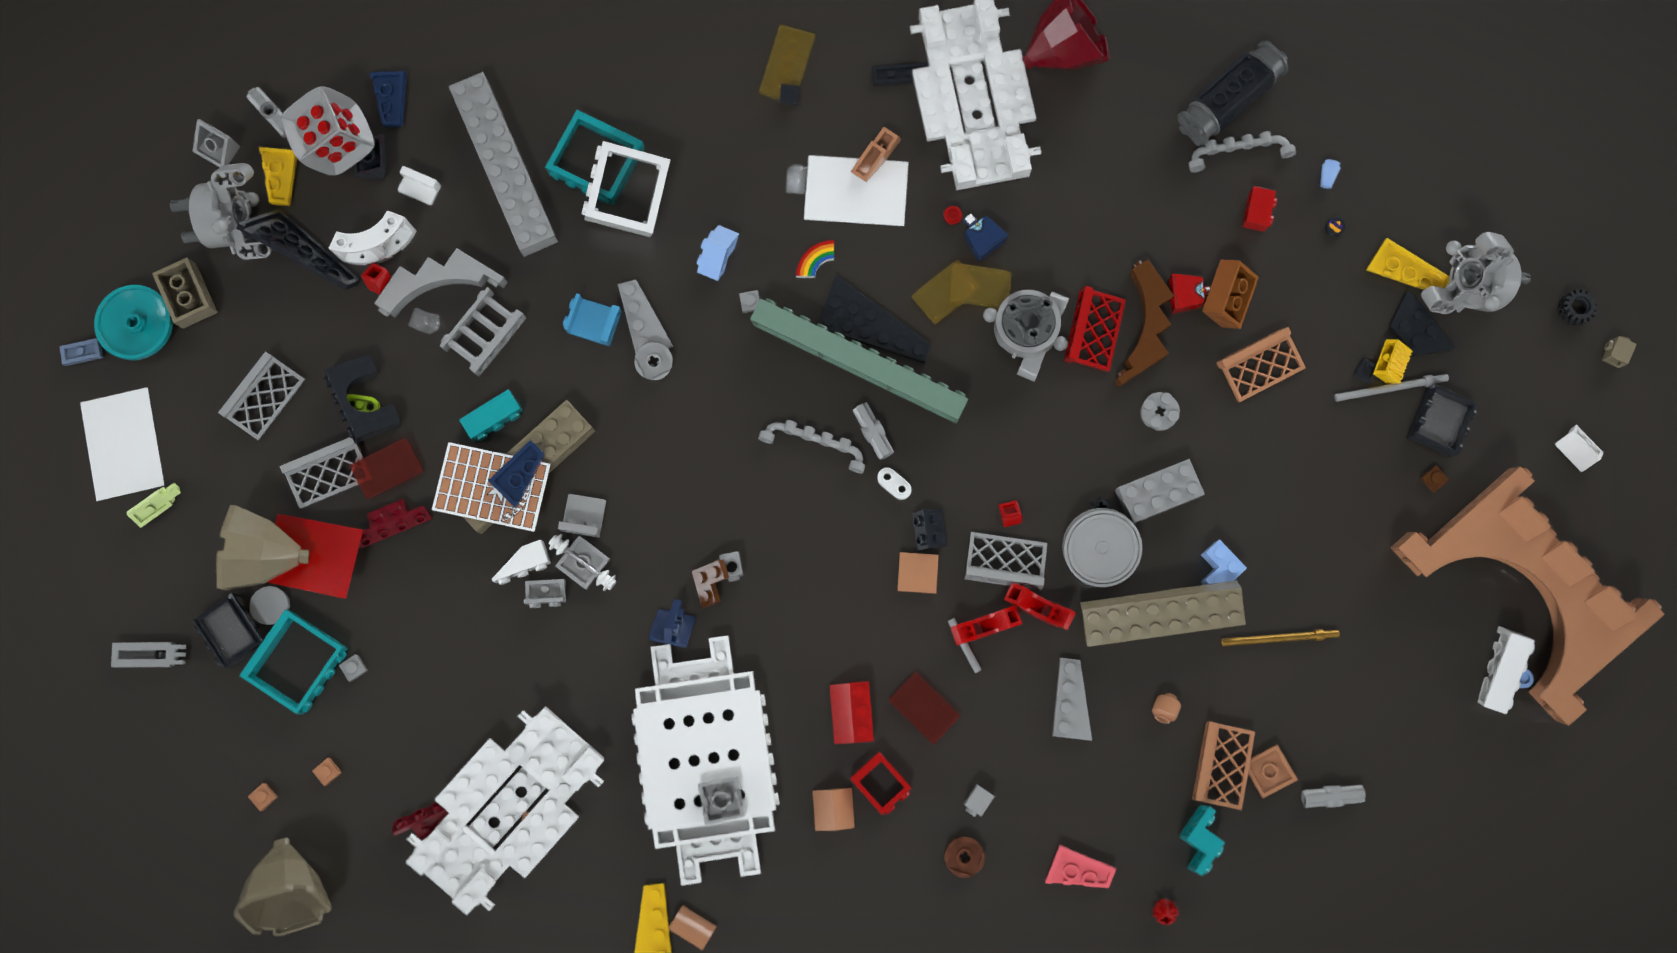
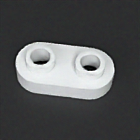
M891 468L880 470L877 479L884 489L899 500H905L910 496L911 485ZM889 474L891 479L885 480L883 476ZM900 486L905 487V492H899L898 488Z

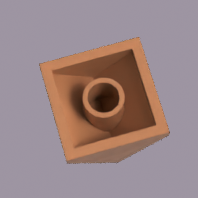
M852 788L813 790L815 831H836L855 828Z

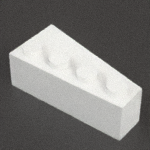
M1498 626L1499 641L1493 644L1492 649L1495 655L1488 662L1487 671L1489 677H1485L1477 702L1484 707L1507 714L1508 710L1513 706L1515 691H1518L1520 687L1521 675L1527 669L1528 657L1534 651L1535 640L1521 633Z

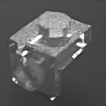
M793 164L792 167H788L786 193L805 194L807 168H803V165Z
M414 308L408 326L427 334H432L439 328V315H433Z

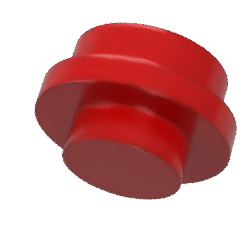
M957 206L947 207L944 211L945 221L952 225L959 223L962 219L961 209Z

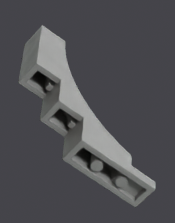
M456 248L445 266L428 257L416 276L400 266L374 304L379 307L378 311L386 317L389 314L396 317L410 301L433 288L450 284H470L483 287L486 281L494 287L499 285L504 288L507 281L500 274Z

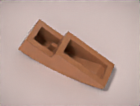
M883 127L876 139L870 142L851 172L864 182H867L901 141L900 137L886 127Z

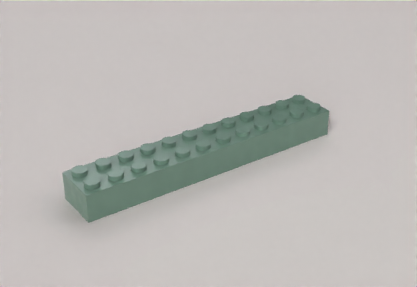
M770 299L759 300L750 318L755 327L957 424L968 401L965 393L958 390L953 392L948 389V385L942 382H932L931 377L923 373L918 375L913 372V368L907 365L901 367L896 364V360L888 356L883 358L874 349L869 348V350L862 348L861 343L855 340L847 341L844 339V335L836 331L833 334L822 324L818 323L816 326L810 322L809 318L803 315L798 317L793 314L794 311L787 307L781 309L776 306V302Z

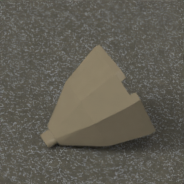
M230 505L220 537L225 538L224 550L217 552L218 589L232 590L264 584L297 567L299 563L308 564L309 550H302L294 540L273 522L236 505Z
M289 838L274 841V848L268 852L247 878L235 909V918L252 934H261L262 930H272L275 936L286 935L320 924L323 920V914L325 912L329 913L331 910V903L318 874L290 845Z

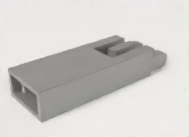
M173 642L112 643L111 667L143 668L184 665L186 660H178V657H186V653L178 652V649H186V645H176ZM156 650H166V653L159 652V657L166 659H156Z

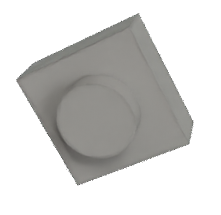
M758 290L739 293L742 312H753L760 300Z
M356 654L339 665L349 682H352L368 671Z

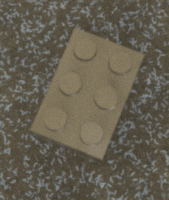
M184 258L152 273L174 324L184 329L218 313L197 264L189 258Z

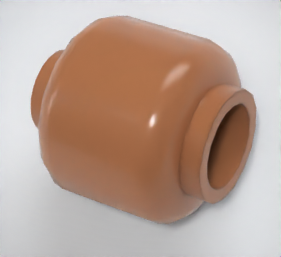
M1166 693L1157 697L1152 712L1157 721L1169 724L1177 719L1181 704L1175 695Z

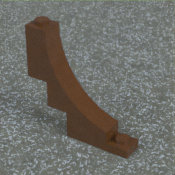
M1148 259L1144 262L1140 260L1135 263L1129 274L1140 296L1142 326L1137 344L1124 363L1127 368L1117 374L1118 378L1115 380L1118 388L1169 354L1157 336L1172 325L1160 307L1168 303L1174 295Z

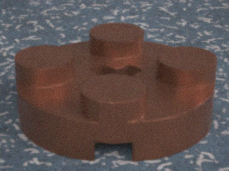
M965 836L955 838L948 844L945 850L944 858L946 865L958 877H971L978 873L984 865L985 855L982 847L973 838ZM964 851L970 856V859L966 860L965 863L961 862L962 859L959 857Z

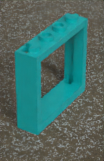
M576 110L545 168L549 173L548 175L555 180L561 179L569 187H578L582 189L581 191L584 194L587 193L588 181L557 167L579 125L630 149L643 152L645 147L643 141ZM627 158L610 191L608 192L602 188L599 189L598 200L602 203L608 204L609 202L614 205L638 161Z
M284 610L239 676L294 713L304 714L311 709L315 696H319L323 691V685L326 680H329L334 675L337 664L345 659L347 655L345 652L348 648L293 611ZM293 621L336 648V651L299 704L256 676Z

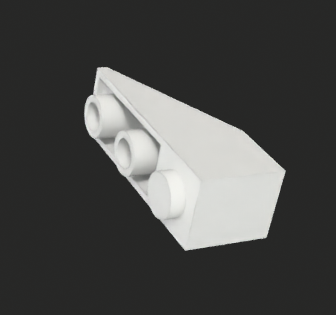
M538 540L522 546L492 578V582L502 585L510 582V578L515 576L518 578L529 575V571L534 569L536 571L546 569L547 565L551 564L544 542Z

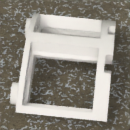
M387 210L383 218L366 231L354 234L336 231L329 249L343 262L349 264L367 265L372 262L381 263L392 258L400 250H403L413 239L416 230L405 217Z

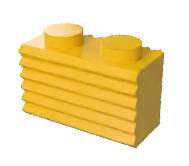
M1386 339L1373 375L1380 378L1384 383L1400 384L1404 376L1403 373L1407 369L1406 366L1410 360L1411 352H1413L1412 349L1398 339Z

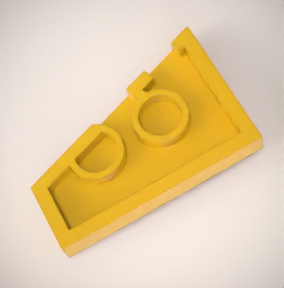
M259 147L263 161L262 167L266 177L265 183L269 203L272 205L290 206L297 157L292 150Z

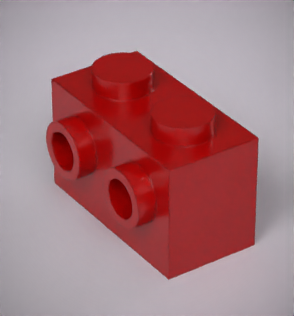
M1256 186L1250 190L1242 224L1243 228L1264 232L1268 227H1271L1274 216L1271 215L1272 209H1275L1277 204V198H1275L1276 191Z

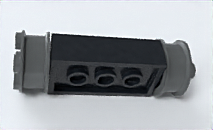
M1267 40L1260 42L1255 51L1243 54L1193 98V102L1190 103L1188 110L1181 111L1178 114L1180 132L1188 135L1197 146L1206 145L1209 137L1220 133L1276 83L1279 76H1284L1288 72L1286 54L1279 51Z

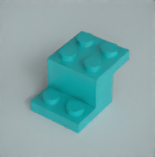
M1200 804L1179 835V838L1198 851L1187 868L1203 876V874H1207L1213 866L1211 862L1214 858L1219 857L1223 852L1224 848L1222 846L1225 842L1205 828L1213 823L1216 811L1210 806Z

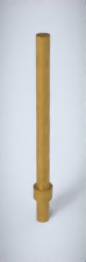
M1315 629L1313 632L1222 638L1221 645L1233 646L1312 639L1324 641L1326 638H1339L1340 634L1339 630L1323 631V629Z

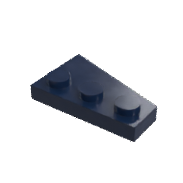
M404 71L369 72L374 84V93L378 100L377 105L382 125L385 127H403L407 74Z
M530 440L488 481L517 509L545 454Z

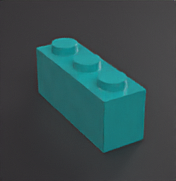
M508 389L459 419L470 439L474 442H480L488 437L487 434L492 431L501 430L508 421L517 420L524 411Z

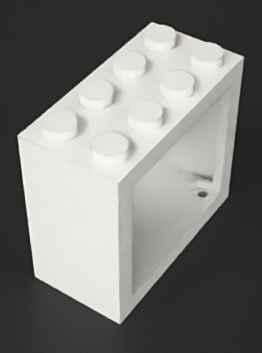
M603 141L602 146L598 145L595 159L598 160V164H593L590 178H594L593 183L589 182L586 193L589 201H584L582 215H585L584 220L651 237L670 159ZM612 154L656 165L658 175L647 220L643 221V223L599 212V209L595 208L607 156L611 157Z

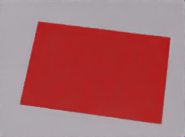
M277 514L275 525L294 540L302 550H309L308 564L299 563L297 567L269 580L268 583L346 599L363 530Z

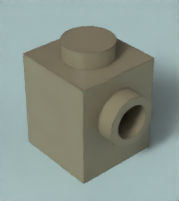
M1618 336L1609 340L1604 347L1606 351L1602 361L1621 368L1629 364L1637 344L1631 342L1625 336Z

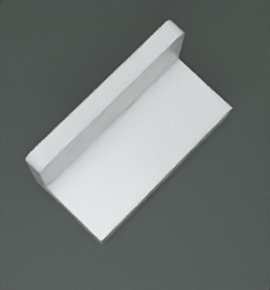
M402 166L400 173L403 179L398 187V191L428 205H432L441 188L438 181Z
M1577 425L1572 427L1568 434L1555 444L1581 472L1599 461L1604 453Z

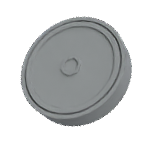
M1095 508L1078 515L1069 524L1063 537L1062 551L1067 566L1079 580L1091 586L1109 587L1125 581L1136 570L1142 556V540L1136 526L1125 515L1109 508Z

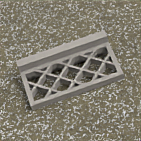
M265 352L218 413L255 439L260 440L306 379ZM275 363L281 367L282 375L271 376L270 369ZM294 376L299 381L294 387H287L286 377ZM283 378L284 388L273 389L272 379ZM262 380H269L270 390L259 391V383ZM285 391L286 398L284 401L275 403L274 392ZM271 393L272 403L262 405L260 394ZM257 395L258 405L248 407V397ZM273 406L274 414L271 417L264 418L262 407ZM259 408L260 419L250 420L248 409ZM245 410L247 421L239 422L233 418L238 411ZM261 421L262 429L256 434L251 430V423Z
M349 437L280 466L300 509L373 479L359 448V443H356L354 438L351 439ZM354 449L357 454L355 463L345 459L347 453ZM336 458L341 460L337 470L327 467L330 459ZM344 462L354 465L350 476L340 472ZM315 465L323 468L319 478L309 474ZM356 467L364 470L365 478L359 480L353 477ZM326 469L335 472L332 483L322 479ZM296 473L305 475L302 484L294 483L291 475ZM339 474L348 478L346 485L343 487L335 485ZM308 477L318 480L314 490L304 487ZM321 482L331 485L328 493L321 494L317 492ZM303 489L312 493L310 500L303 503L300 497Z
M971 532L964 579L1011 586L1013 582L1028 589L1041 590L1044 586L1047 543ZM974 538L982 539L986 545L978 550L974 545ZM996 541L1002 542L1005 546L998 553L991 545ZM1014 544H1020L1024 551L1016 555L1010 547ZM987 547L994 553V556L989 560H986L980 553ZM1033 547L1042 548V555L1038 558H1035L1029 551ZM1006 550L1014 557L1008 563H1005L1000 556ZM1025 553L1033 560L1027 566L1019 559ZM976 555L984 562L979 567L971 566V560ZM996 557L1003 565L1000 569H993L989 564ZM1015 560L1023 568L1019 572H1013L1009 568V565ZM1035 563L1040 569V574L1032 575L1027 568Z

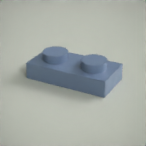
M97 338L59 346L62 365L65 366L103 358L102 347Z

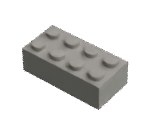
M1190 459L1122 485L1114 490L1125 516L1133 524L1205 495Z

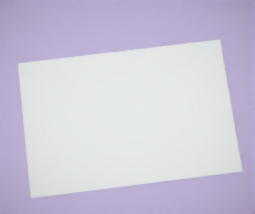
M809 155L805 220L904 226L908 162L885 161L867 182H864L851 172L859 159Z
M148 387L81 402L96 501L164 486Z

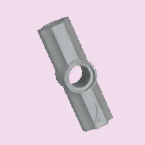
M259 87L252 88L248 91L246 98L275 130L285 138L286 135L281 124L283 113Z
M867 402L854 408L852 411L862 427L861 431L867 442L872 445L879 460L893 454L894 450L885 436L884 428L880 421L876 420Z
M1363 785L1324 786L1321 789L1302 790L1301 793L1304 808L1319 806L1339 807L1344 806V804L1365 802L1366 798Z

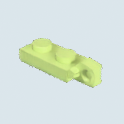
M173 483L166 489L164 487L160 488V490L158 489L127 511V515L140 528L173 505L172 503L176 500L174 497L181 493L180 487Z

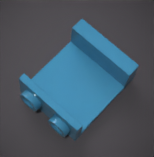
M576 293L575 299L572 298L570 301V313L568 316H565L563 321L565 331L568 334L610 346L622 313L620 307L615 305L608 307L582 299L581 295Z

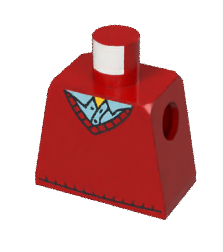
M1172 274L1168 279L1169 289L1174 295L1170 300L1171 314L1203 306L1205 298L1209 294L1210 286L1203 285L1202 277Z

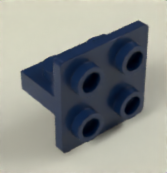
M674 599L670 611L662 609L657 611L649 634V640L687 647L696 617L684 614V609H681L682 601Z

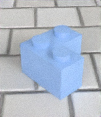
M720 225L714 231L711 230L708 238H704L701 245L703 252L697 260V265H699L697 273L718 281L725 271L728 257L735 249L739 233Z
M1221 540L1214 542L1201 554L1213 568L1201 581L1202 585L1234 581L1247 569Z

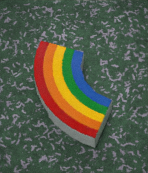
M834 240L820 242L807 250L798 264L796 278H815L816 271L820 265L834 260Z

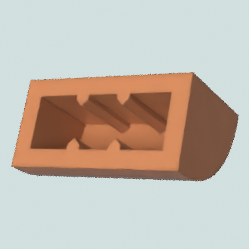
M682 906L668 929L703 950L717 926L687 907Z

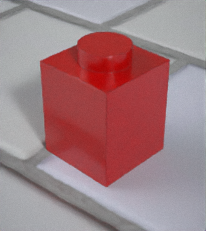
M373 262L361 275L367 288L379 295L391 280L388 270Z

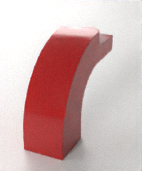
M1013 582L1004 598L1006 602L1016 606L1021 611L1047 624L1068 630L1076 614L1073 610L1050 602L1028 588Z
M1012 606L950 628L956 645H961L1021 625L1022 621L1017 607Z

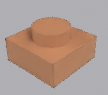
M327 758L313 770V773L324 786H327L342 773L331 758Z
M262 783L248 796L259 811L265 810L278 798L266 783Z

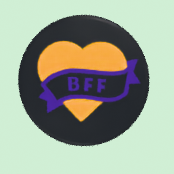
M1332 217L1325 224L1326 232L1333 237L1341 235L1346 227L1344 220L1340 217Z

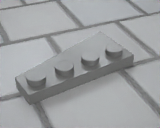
M637 280L618 284L635 353H637L642 345L649 342H659L667 348H672L671 341Z
M1060 658L1052 736L1092 741L1081 662L1076 659Z

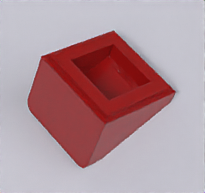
M1017 500L998 504L1004 527L1022 523V513Z

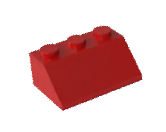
M869 681L830 685L834 744L874 741Z

